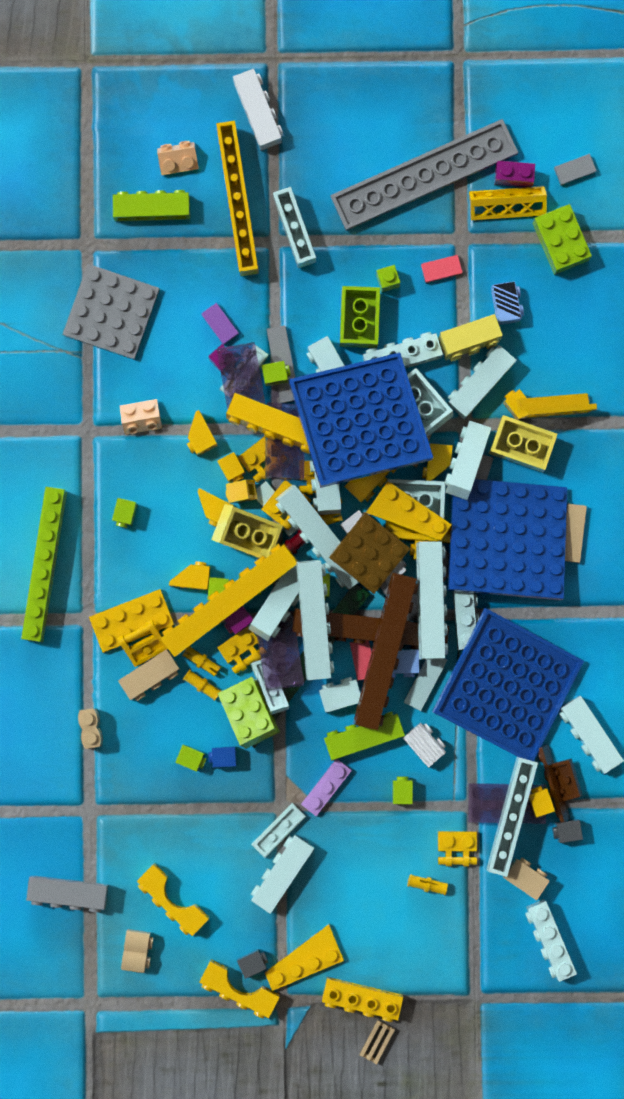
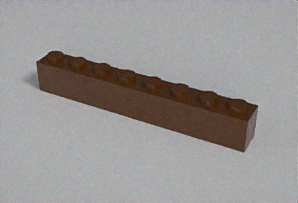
M392 573L353 721L355 725L378 730V727L383 725V708H387L389 696H387L388 689H392L394 683L392 673L398 667L399 659L397 654L398 651H402L404 644L402 635L408 629L409 621L406 620L408 613L411 614L414 602H411L413 594L416 595L419 583H416V578Z
M295 608L292 632H297L296 636L303 637L300 609ZM329 612V615H326V623L330 622L331 634L327 635L334 636L336 641L346 642V638H352L354 643L365 644V640H370L374 644L380 618ZM409 621L408 629L406 632H403L402 640H404V644L411 645V649L419 650L418 622ZM447 626L448 632L445 635V643H448L449 626Z

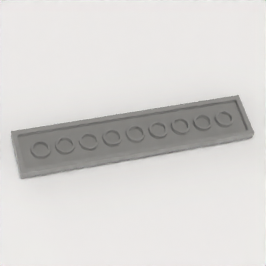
M503 119L332 194L330 197L347 231L495 165L497 161H504L516 156L518 151Z

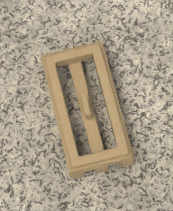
M377 1019L359 1055L377 1065L395 1029ZM380 1025L382 1029L369 1054L365 1052ZM387 1029L389 1032L374 1058L372 1056Z

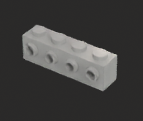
M30 876L26 901H31L32 905L42 906L43 903H51L50 907L62 908V905H68L73 910H81V907L89 908L90 912H101V909L104 910L106 908L109 885Z

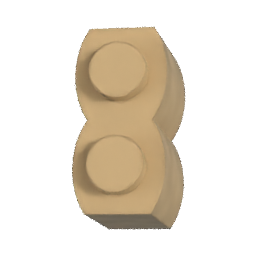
M97 709L80 710L78 721L82 728L81 740L85 749L101 747L103 735L99 728L100 716Z
M132 929L126 931L121 970L144 973L146 968L149 969L151 957H147L148 949H152L154 938L150 937L151 932Z

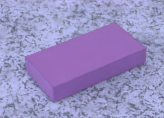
M217 303L201 313L223 345L239 334Z

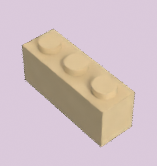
M166 649L118 680L128 698L130 700L135 699L137 702L146 696L144 692L150 688L154 691L162 686L161 681L168 678V680H171L179 675L177 671L180 668L169 650Z

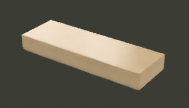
M567 504L566 562L580 563L587 506Z

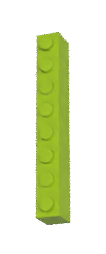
M45 487L21 636L23 640L44 641L67 496L65 489Z

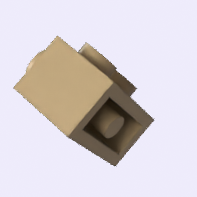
M521 857L520 860L515 858L510 865L508 876H503V878L535 900H538L549 883V880L546 879L547 874L540 869L534 871L530 868L531 863Z

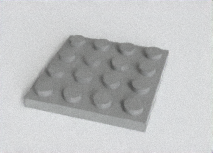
M87 264L62 335L135 360L160 288Z

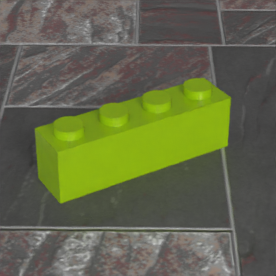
M159 190L149 194L146 191H137L136 194H129L124 191L117 192V194H113L114 221L190 219L189 192H185V190H175L174 193H166V191Z
M392 711L382 714L384 715L382 727L379 726L378 730L362 726L357 727L355 724L345 727L346 731L338 733V730L326 733L327 737L324 740L331 760L405 736L398 714L393 715Z

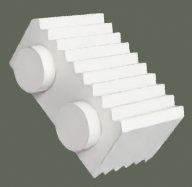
M419 723L403 739L429 768L446 753L444 750L446 746L439 738L435 740L432 737L433 731L426 723L424 725Z

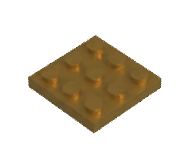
M364 512L328 558L375 594L410 548Z

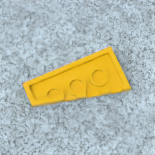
M387 481L366 512L369 515L439 541L442 540L452 525L389 481Z
M326 925L322 930L265 971L272 991L344 961L330 925Z

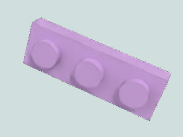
M336 759L301 805L317 816L352 770Z

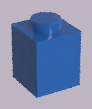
M236 746L212 748V752H208L209 764L213 763V767L237 766Z

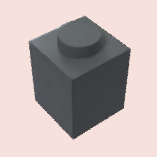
M578 819L568 820L563 823L556 822L555 827L552 828L553 837L559 843L583 839L580 820Z
M257 949L238 958L237 962L246 979L265 970L268 959L264 952L260 953V950Z

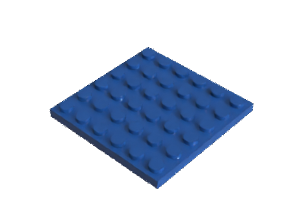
M400 353L289 379V385L320 488L433 460V454Z
M475 479L467 500L452 495L448 591L563 600L567 487Z
M484 608L432 712L519 758L534 761L584 661L491 610Z

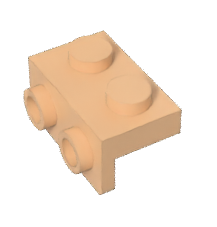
M182 141L179 145L174 146L164 144L157 149L161 175L199 169L194 142Z
M157 399L120 406L121 421L125 435L162 428Z

